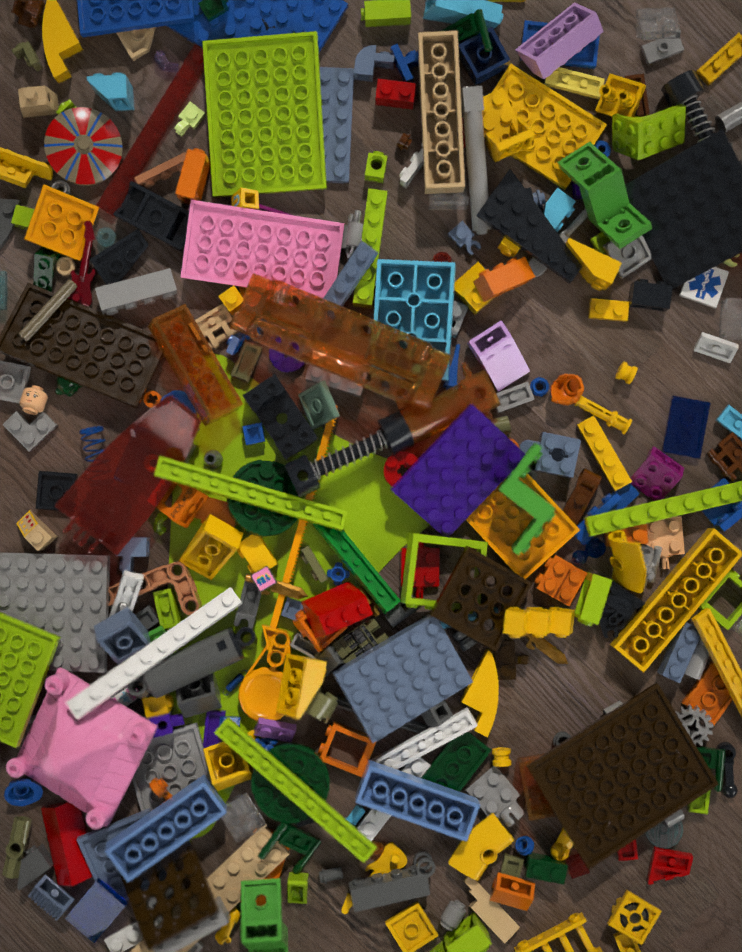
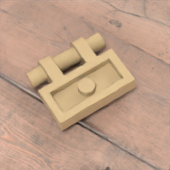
M224 304L219 305L191 322L201 340L208 336L210 341L204 344L207 351L220 347V344L228 340L231 335L240 332L237 325L231 329L229 328L228 324L234 320ZM223 328L225 333L215 338L213 333Z

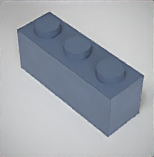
M686 622L673 637L657 673L678 683L681 682L700 639L695 626Z

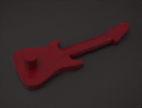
M85 221L84 223L85 243L79 275L74 270L71 271L72 281L76 284L77 288L67 298L87 307L91 306L93 301L91 283L96 274L95 269L90 274H87L92 243L96 239L91 221Z

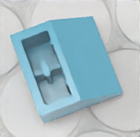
M116 72L112 73V75L104 76V74L96 73L93 76H87V81L94 92L115 111L134 110L133 86L126 74Z

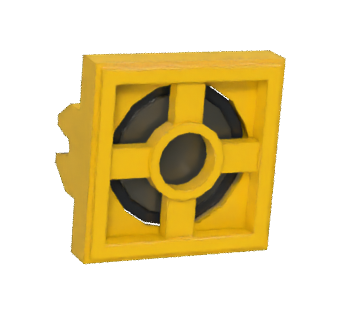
M626 890L622 898L616 899L617 904L612 906V915L607 924L642 945L662 911L629 890Z

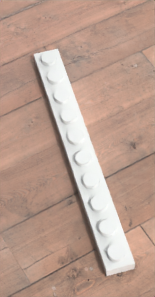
M231 587L67 701L66 704L76 719L79 720L242 604L241 600Z

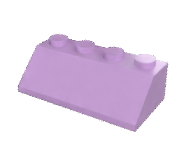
M574 2L515 50L533 74L545 79L604 31L596 12Z

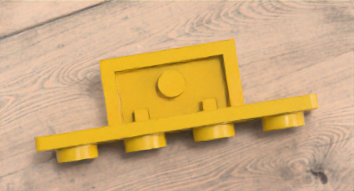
M0 147L1 180L26 188L34 175L50 181L53 179L52 167L47 163Z

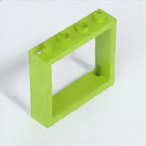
M409 532L401 602L405 603L406 607L417 608L418 605L425 606L424 609L432 610L437 601L412 598L418 542L458 547L469 546L477 549L479 553L485 556L487 554L488 542ZM475 567L474 578L477 577L479 573L477 567ZM482 593L479 594L477 597V602L479 604L481 603ZM454 602L451 609L453 612L455 609H460V603Z

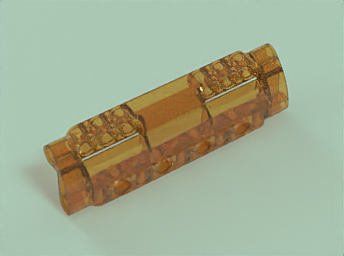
M256 273L251 276L241 308L234 314L230 323L231 329L250 336L257 343L400 403L406 402L425 411H428L452 356L433 348L432 344L285 282L279 280L272 281ZM293 295L299 298V304L293 302ZM328 310L334 312L335 319H331L328 316ZM364 325H367V326L370 327V329H371V333H370V334H367V333L364 332V330H363V326H364ZM257 327L263 330V336L258 334ZM275 335L280 336L281 343L275 340ZM400 340L407 343L406 349L399 346ZM293 342L299 345V351L293 348ZM363 374H370L372 379L370 381L366 380ZM392 374H395V375H397V376H400V377H402V378H404V379H407V380H409V381H411V382H408V381H406V380H403V379H401V378H399V377H396V376H394V375H392ZM382 380L387 381V382L389 383L390 387H389V388L383 387L381 381H382ZM399 388L406 389L408 395H402Z

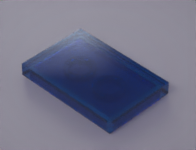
M671 396L661 451L700 459L711 403Z
M98 878L65 917V920L95 943L126 907L128 902Z

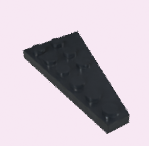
M509 169L476 216L570 284L582 268L581 264L513 171Z

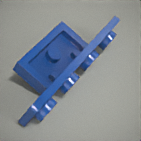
M628 484L612 494L608 493L601 499L602 503L598 507L594 506L587 512V517L623 509L639 495V492L631 484ZM584 519L577 525L580 531L574 535L582 545H586L594 537H589Z

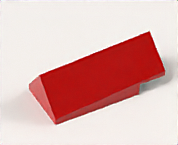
M67 801L42 807L41 811L58 885L74 886L93 877L77 842L79 836L88 833L83 811Z

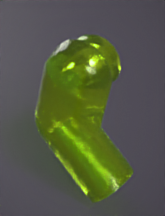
M162 512L156 516L153 531L159 536L166 532L167 529L163 524L169 518Z

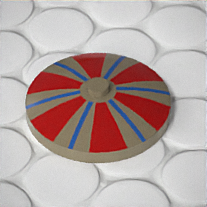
M76 107L63 111L51 121L44 138V149L49 165L59 177L75 185L92 186L102 183L115 173L121 162L123 145L117 127L106 115L91 108Z

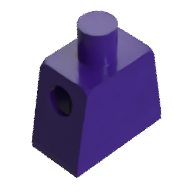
M170 711L166 714L151 717L142 716L158 726L153 738L171 734L174 732V727L185 724L182 713L172 715ZM160 721H165L167 725H161Z

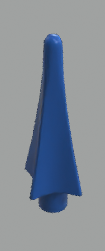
M459 344L455 347L449 370V381H445L443 386L446 388L445 394L449 396L453 395V389L456 390Z

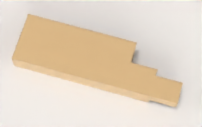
M467 876L463 881L470 888L468 891L475 898L469 907L505 944L520 927L498 903L490 901V895L476 880Z

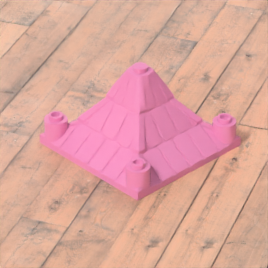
M60 667L55 675L47 678L45 682L47 694L18 755L8 761L6 771L13 778H18L23 774L27 775L78 809L86 812V822L91 828L107 827L110 825L158 726L111 697L77 720L66 702L89 687L90 684Z

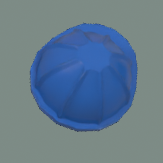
M21 777L12 780L4 792L5 800L14 806L32 804L40 800L43 795V789L39 784Z

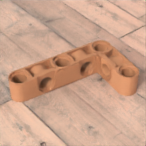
M177 561L142 573L147 585L145 589L140 588L138 596L171 583L175 587L179 598L177 600H179L180 606L186 615H191L202 607L189 568L183 563ZM175 565L182 567L181 575L175 574ZM120 582L109 587L111 599L108 606L113 605ZM189 601L195 602V611L188 609Z

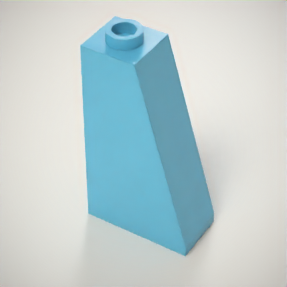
M426 0L423 19L453 24L465 16L475 13L476 10L482 9L487 29L490 27L494 29L503 20V13H501L503 5L486 0Z

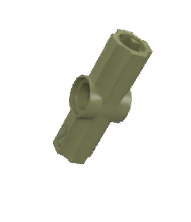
M14 817L9 844L6 846L7 854L2 873L5 878H19L21 860L24 858L25 851L28 848V837L32 819L29 817ZM14 844H18L21 851L16 850Z

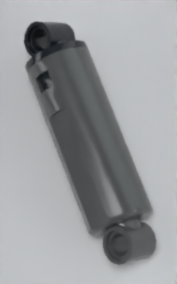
M229 627L172 653L145 672L142 677H138L128 684V691L139 699L146 698L150 692L154 698L162 697L245 659L242 650L253 649L258 642L257 635L249 627L241 628L237 634L234 633L232 627ZM245 635H251L252 638L249 642L244 643L242 641ZM139 683H143V689L140 692H136V686Z

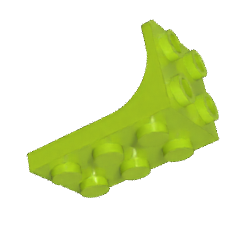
M678 104L643 117H628L618 113L612 116L613 150L635 160H641L685 143L686 105Z

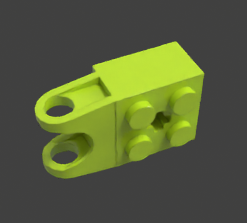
M473 912L463 919L453 931H447L444 934V940L430 952H486L492 943L488 929L477 914Z

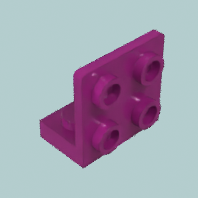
M653 446L648 452L647 459L630 477L632 480L630 484L652 500H662L683 477L684 467Z

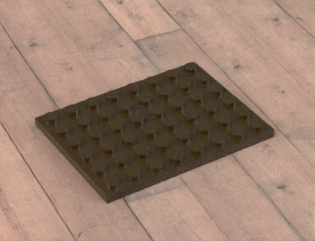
M654 683L526 766L589 870L718 785L717 780L658 683Z

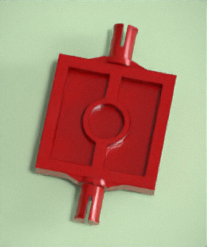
M418 542L413 588H416V598H419L420 593V599H423V588L439 587L440 548H428L424 546L423 542ZM401 548L400 586L403 584L407 548Z

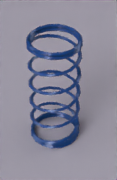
M103 426L85 428L79 431V434L84 435L81 437L82 441H98L82 449L87 452H97L87 456L84 460L100 462L88 467L87 471L103 472L89 478V481L92 482L89 484L90 487L103 486L115 482L114 479L91 480L112 471L111 469L89 470L94 466L110 461V459L87 460L89 457L108 451V449H85L106 441V439H83L86 436L104 431Z

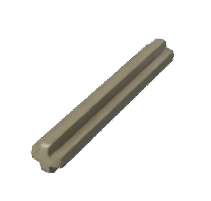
M69 279L19 332L22 339L28 341L73 293L77 286L72 280Z

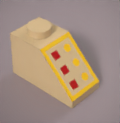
M31 510L16 523L24 538L37 551L45 550L57 538Z

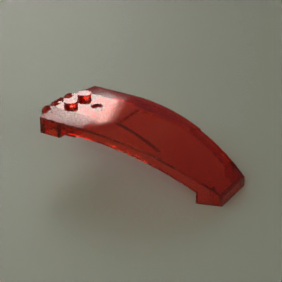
M171 394L153 405L151 409L133 422L101 452L55 505L57 509L71 519L62 532L64 534L68 533L76 523L81 528L73 535L72 540L74 542L84 531L87 532L78 543L80 547L87 542L90 536L96 539L94 544L88 548L87 552L89 554L94 551L99 543H102L115 555H118L150 517L173 483L172 481L154 476L159 457L162 456L184 463L202 419Z

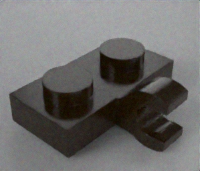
M503 640L496 652L498 680H516V664H529V656L515 655V641Z

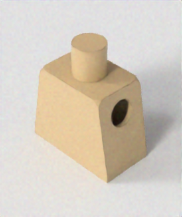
M35 86L18 89L20 109L24 118L57 114L56 111L59 107L58 95L48 87Z

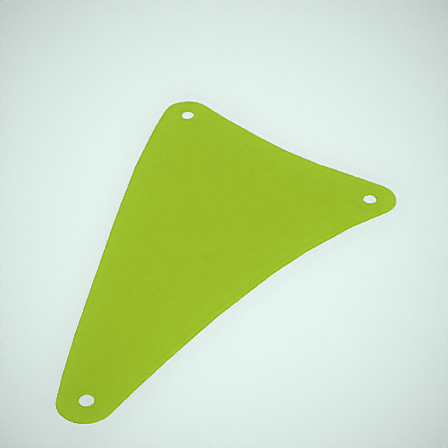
M220 354L204 355L191 365L184 392L190 394L196 400L197 416L192 424L195 425L194 427L198 426L200 430L192 442L197 447L186 464L233 477L241 467L256 460L276 461L284 465L306 455L308 460L314 463V459L317 458L324 428L314 429L313 431L319 441L289 461L285 460L263 424L265 442L246 445L242 426L262 422L256 413L253 412L243 395L259 385V383L252 377L249 384L231 377L230 375L235 363ZM210 374H217L220 378V383L216 387H211L207 383V377ZM284 413L277 416L279 424H284L288 420L287 415ZM304 416V418L306 419V421H307L308 424L310 425L308 418H307L306 416ZM187 427L179 429L178 435L182 437ZM332 433L333 437H330L331 440H329L331 444H328L330 447H327L328 451L326 452L333 454L335 449L340 451L342 446L346 448L350 442ZM210 450L220 452L223 458L221 466L216 469H210L204 464V456ZM370 453L369 457H362V461L357 459L355 464L351 462L348 467L344 465L341 470L336 469L334 473L329 472L328 476H321V479H319L321 488L314 492L316 495L313 496L315 499L312 500L347 511L343 530L379 573L401 548L408 543L409 532L419 534L430 524L390 489L391 486L386 482L383 474L387 458ZM213 456L209 457L210 463L214 461ZM401 465L397 473H401V476H403L408 469ZM301 471L297 474V478L300 481H305L308 479V474ZM178 485L172 491V506L182 493V488ZM202 491L210 498L226 502V497ZM194 518L188 528L171 520L169 564L179 561L202 525L200 523L201 519ZM299 519L288 530L279 535L262 537L278 562L277 565L270 568L277 581L282 582ZM306 523L307 526L305 528L307 530H304L306 533H303L304 537L302 539L304 540H301L302 544L300 545L302 547H299L300 550L298 552L300 554H297L299 556L296 558L298 561H295L297 563L294 564L296 568H293L295 570L292 571L294 575H291L293 578L290 579L292 582L289 583L302 588L308 596L296 600L304 601L339 586L334 584V580L331 577H328L322 583L320 580L316 581L310 572L313 570L309 563L305 564L301 557L302 549L308 545L326 575L329 569L335 567V563L340 562L343 565L342 567L350 573V576L342 580L341 584L350 581L357 588L362 587L312 525L313 523ZM236 525V529L244 533L241 541L252 535ZM237 551L212 580L189 568L202 607L230 587L239 599L241 598L246 574H251L247 567L248 561L246 558L242 559ZM175 565V574L181 575L182 567L180 565ZM170 583L168 584V589L173 588L180 620L183 621L190 615H186L183 612L179 600H177L179 598L175 587ZM270 588L266 589L270 591V595H261L253 628L258 638L257 645L253 649L242 650L245 659L214 672L222 708L215 710L226 711V716L240 717V727L246 733L254 730L257 721L249 718L241 709L238 694L242 681L231 692L226 689V686L239 673L245 677L267 645L262 625L270 626L279 595L272 592ZM288 596L285 597L284 604H283V607H282V611H283V608H284V606H285V603H286V600H287ZM189 601L188 609L195 611V602ZM237 607L176 651L229 627H232L234 633L237 634L241 628L248 627V620L241 619L240 624L234 626ZM280 615L277 628L288 631L292 642L299 630L293 624L292 619ZM249 634L245 635L242 641L247 643L251 640L252 636ZM284 634L277 635V641L280 644L286 643L287 638ZM292 647V654L307 656ZM266 650L253 670L261 667H271L267 661L269 650ZM275 652L271 656L274 662L281 661L282 657L279 653ZM285 661L281 666L277 667L281 672L284 670ZM176 690L170 692L169 694L172 695L174 700V707L171 710L172 715L182 713L178 707ZM206 712L184 718L185 724L174 728L197 722L203 741ZM235 785L217 791L225 804ZM216 821L192 838H198L207 834L213 828Z

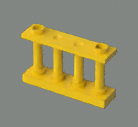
M582 912L570 915L566 921L529 940H522L514 947L515 952H531L540 946L544 952H552L548 942L558 937L566 952H574L565 933L575 928L587 952L603 951L600 946L597 948L593 947L582 925L587 922Z

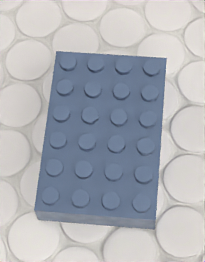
M429 614L332 671L361 726L373 743L473 683L440 621Z

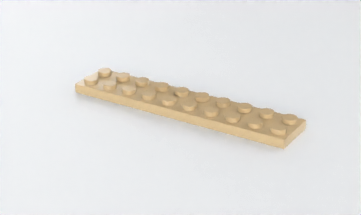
M264 824L207 877L214 897H221L228 912L241 901V881L263 880L290 854L284 845L276 842L264 860L258 858V853L272 836L271 831ZM197 897L191 899V908L198 905ZM179 906L173 910L174 917L181 914ZM162 920L157 926L163 925L164 920ZM142 939L129 952L154 951L147 950L144 939ZM200 939L178 950L177 952L189 951Z

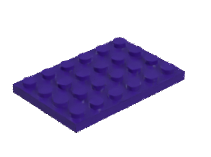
M471 403L390 489L443 537H449L519 465L525 453Z

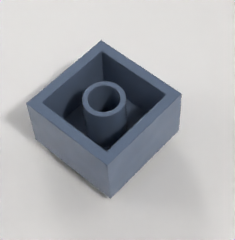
M129 607L94 626L97 642L117 665L151 643L148 630Z

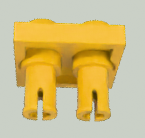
M609 73L606 84L602 85L599 89L601 96L595 111L610 117L617 113L634 117L646 85Z

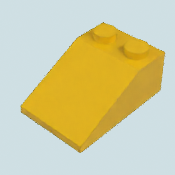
M568 238L565 244L581 264L580 274L587 283L592 284V288L598 291H605L613 283L622 263Z
M210 514L200 526L178 562L212 580L238 550L244 533Z
M286 654L276 712L300 719L323 683L327 662L307 656Z

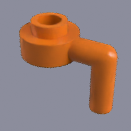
M155 777L149 783L153 792L158 797H163L165 801L173 796L168 792V784L162 778L158 779Z

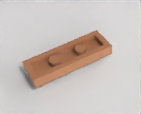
M186 152L134 177L137 184L148 189L154 186L155 182L161 179L166 180L177 171L181 172Z

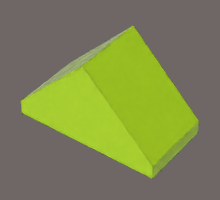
M289 872L287 882L288 903L307 904L309 873L294 874Z

